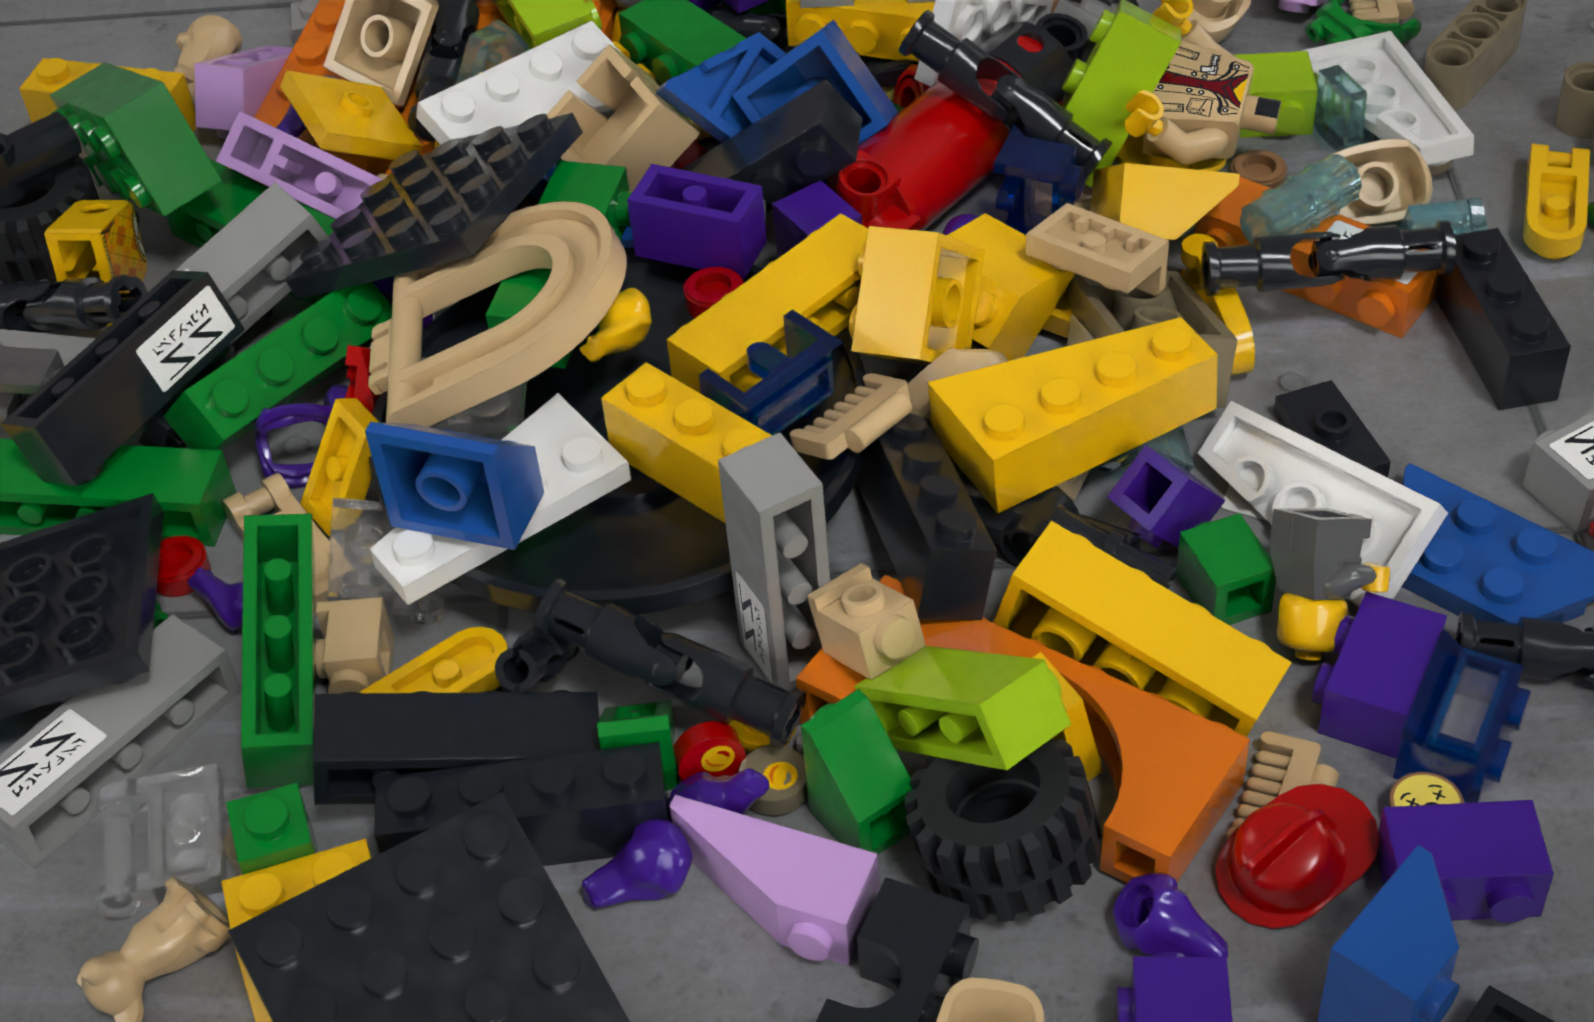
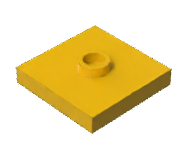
M286 70L280 87L321 150L395 160L413 150H418L421 153L423 146L381 86Z

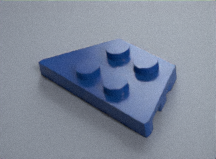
M758 32L737 43L732 48L703 61L685 73L669 79L659 86L656 94L719 142L723 143L752 125L731 94L786 53Z
M1409 463L1405 467L1402 485L1440 503L1448 514L1401 586L1402 588L1459 616L1461 611L1472 612L1477 620L1517 623L1520 617L1557 620L1564 623L1584 615L1586 605L1594 601V551L1418 466Z

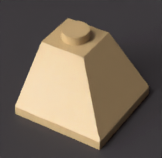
M346 0L323 67L353 82L381 86L392 103L404 106L439 8L437 0Z

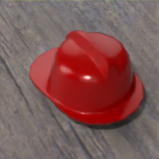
M1325 784L1297 786L1249 814L1222 846L1215 869L1219 893L1230 910L1251 925L1269 929L1297 926L1316 915L1328 903L1358 881L1374 863L1380 841L1376 819L1363 801L1345 789Z

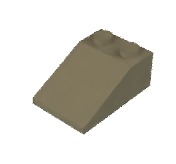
M1167 271L1165 289L1158 295H1152L1136 288L1128 294L1120 290H1111L1099 282L1075 273L1066 288L1071 311L1094 339L1182 317L1218 354L1217 408L1226 407L1238 339L1178 271Z

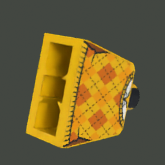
M77 201L46 229L44 236L57 282L64 281L65 279L96 277L104 282H109L118 275L138 277L143 282L147 272V260L138 228L140 218L129 201Z

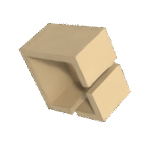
M610 44L576 82L581 88L615 113L610 118H607L568 90L547 114L550 119L572 112L583 131L578 139L561 156L563 161L626 167L629 191L631 192L636 188L651 164L671 167L700 134L698 129L684 114L656 94L659 85L650 74Z

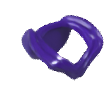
M333 385L324 396V405L312 403L286 404L271 409L264 408L261 411L259 418L255 421V441L261 469L265 478L278 472L284 478L289 488L306 487L314 462L306 464L273 463L267 434L275 428L308 421L327 425L335 399L345 398L349 386Z

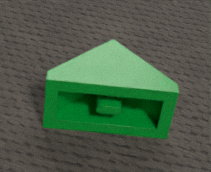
M672 700L605 707L597 722L601 749L660 742L668 791L673 790L679 784V776L674 753L676 740Z

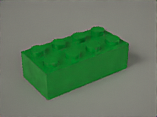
M104 62L50 94L51 99L58 108L51 114L57 111L62 114L78 136L80 145L87 155L82 159L90 170L93 182L98 187L104 185L111 194L119 193L124 200H133L140 209L146 207L165 217L222 182L162 81Z

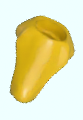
M628 288L619 292L606 315L598 323L599 331L588 337L587 343L580 347V352L589 361L597 362L602 357L628 351L640 345L646 338L652 323L650 306L646 296L636 288Z

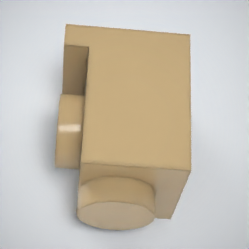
M863 563L807 595L823 652L870 680L926 646L914 600L874 580L870 568Z
M383 597L317 602L316 615L324 639H317L315 664L319 678H328L329 680L328 694L360 692L392 672L395 638Z

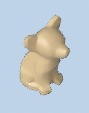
M208 14L197 18L190 24L187 32L178 34L175 41L182 52L174 72L184 73L194 107V63L226 56L241 50L242 36L239 29L229 20L218 15Z
M172 876L165 882L167 892L163 902L133 926L120 951H107L97 957L88 959L81 967L80 973L77 976V984L82 987L83 993L95 1009L112 1015L115 1022H142L144 1014L142 994L146 981L160 975L176 972L193 964L209 952H216L230 938L228 932L230 926L226 913L202 891L191 884L180 881L175 876Z

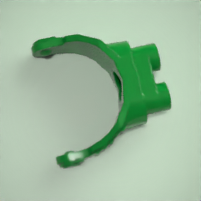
M1327 0V3L1316 11V19L1305 26L1309 39L1315 43L1323 40L1326 42V45L1391 31L1399 42L1403 44L1415 38L1422 27L1421 22L1416 18L1410 19L1403 25L1358 19L1347 14L1340 5L1345 0Z

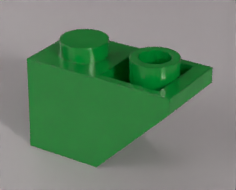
M857 689L837 703H830L821 707L813 714L810 720L801 725L809 811L839 843L880 854L911 833L905 817L908 814L904 806L906 793L913 790L910 782L911 778L871 702L860 689Z

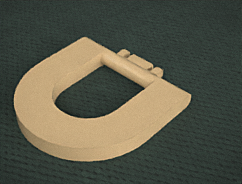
M550 202L527 207L510 213L472 257L394 276L392 318L379 325L377 324L372 329L371 338L373 342L371 343L369 372L372 375L369 376L368 386L375 395L388 391L386 423H404L430 427L530 380L558 362L583 341L598 325L614 303L622 287L627 268L625 249L606 217L594 207L577 202ZM539 268L552 269L542 290L517 314L491 329L421 361L423 318L518 273Z

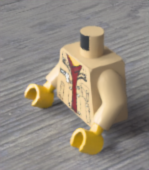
M1161 0L1162 5L1153 12V15L1181 29V44L1153 93L1146 90L1139 91L1126 104V109L1131 114L1125 119V129L1131 136L1139 137L1144 134L1142 153L1170 156L1181 165H1189L1212 158L1229 159L1233 157L1236 152L1241 129L1275 134L1282 101L1250 95L1254 66L1249 61L1235 57L1216 43L1198 21H1189L1187 19L1193 12L1192 0Z

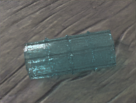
M1331 154L1316 164L1305 166L1304 170L1296 176H1289L1283 179V183L1276 188L1263 191L1261 197L1242 208L1240 225L1246 239L1253 244L1255 237L1300 234L1308 229L1317 228L1324 219L1338 215L1342 208L1359 198L1362 182L1357 169L1342 155Z

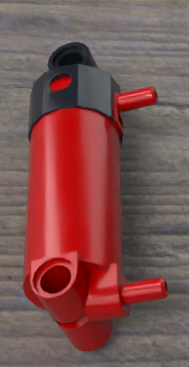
M1054 13L1041 17L1036 25L1029 22H1010L999 28L978 46L1022 77L1029 86L1040 90L1062 106L1066 91L1061 89L1076 59L1082 60L1088 32L1078 19L1066 14ZM978 79L983 91L991 96L996 89L997 81ZM937 81L898 112L887 126L859 144L856 162L828 177L827 186L862 215V226L866 228L874 226L924 231L1027 144L1012 134L1001 122L991 119L944 84Z

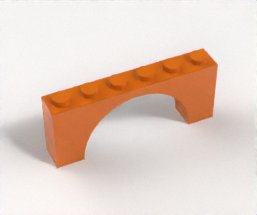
M884 575L879 581L906 596L900 581ZM984 617L982 620L919 619L926 646L1032 658L1039 652H1042L1083 699L1098 754L1107 766L1115 786L1117 800L1103 826L1100 870L1126 883L1134 877L1152 873L1170 875L1178 882L1244 784L1250 738L1233 731L1220 722L1210 721L1172 704L1158 694L1148 693L1114 678L1098 667L1083 664L1046 647L1035 639L1025 638L996 625ZM821 648L796 677V687L807 692L806 703L799 723L803 724L810 720L813 714L821 707L830 703H837L856 691L854 686L867 677L823 652V648Z

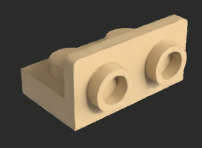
M1066 203L1026 233V255L1050 263L1056 269L1076 273L1099 282L1108 289L1120 290L1127 294L1134 288L1152 295H1158L1165 289L1169 240L1069 203Z

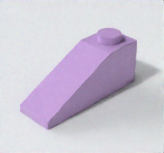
M265 45L194 63L196 127L216 129V136L226 139L239 111L255 117L293 48Z
M241 111L238 112L216 162L270 187L276 182L294 199L335 219L346 212L356 209L363 202L360 197L361 193L374 183L384 180Z
M678 795L674 796L669 805L672 823L676 824L686 837L692 851V863L780 945L791 948L796 954L809 960L823 961L828 959L850 966L858 948L857 935L880 890L877 853Z

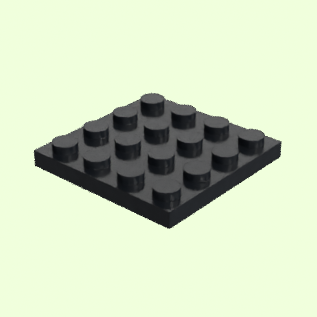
M572 112L550 119L547 114H539L524 121L515 129L505 131L502 126H497L483 132L473 141L462 143L459 138H455L441 144L427 154L421 155L418 150H413L401 155L389 165L391 173L384 180L374 183L361 193L360 197L363 202L356 209L346 212L331 224L333 232L329 235L330 239L312 245L301 254L300 259L303 263L285 281L297 300L472 257L583 133Z
M153 493L0 543V722L9 716L46 704H60L74 695L108 684L127 682L136 675L149 671L164 511Z
M502 792L228 930L230 938L272 1022H630Z

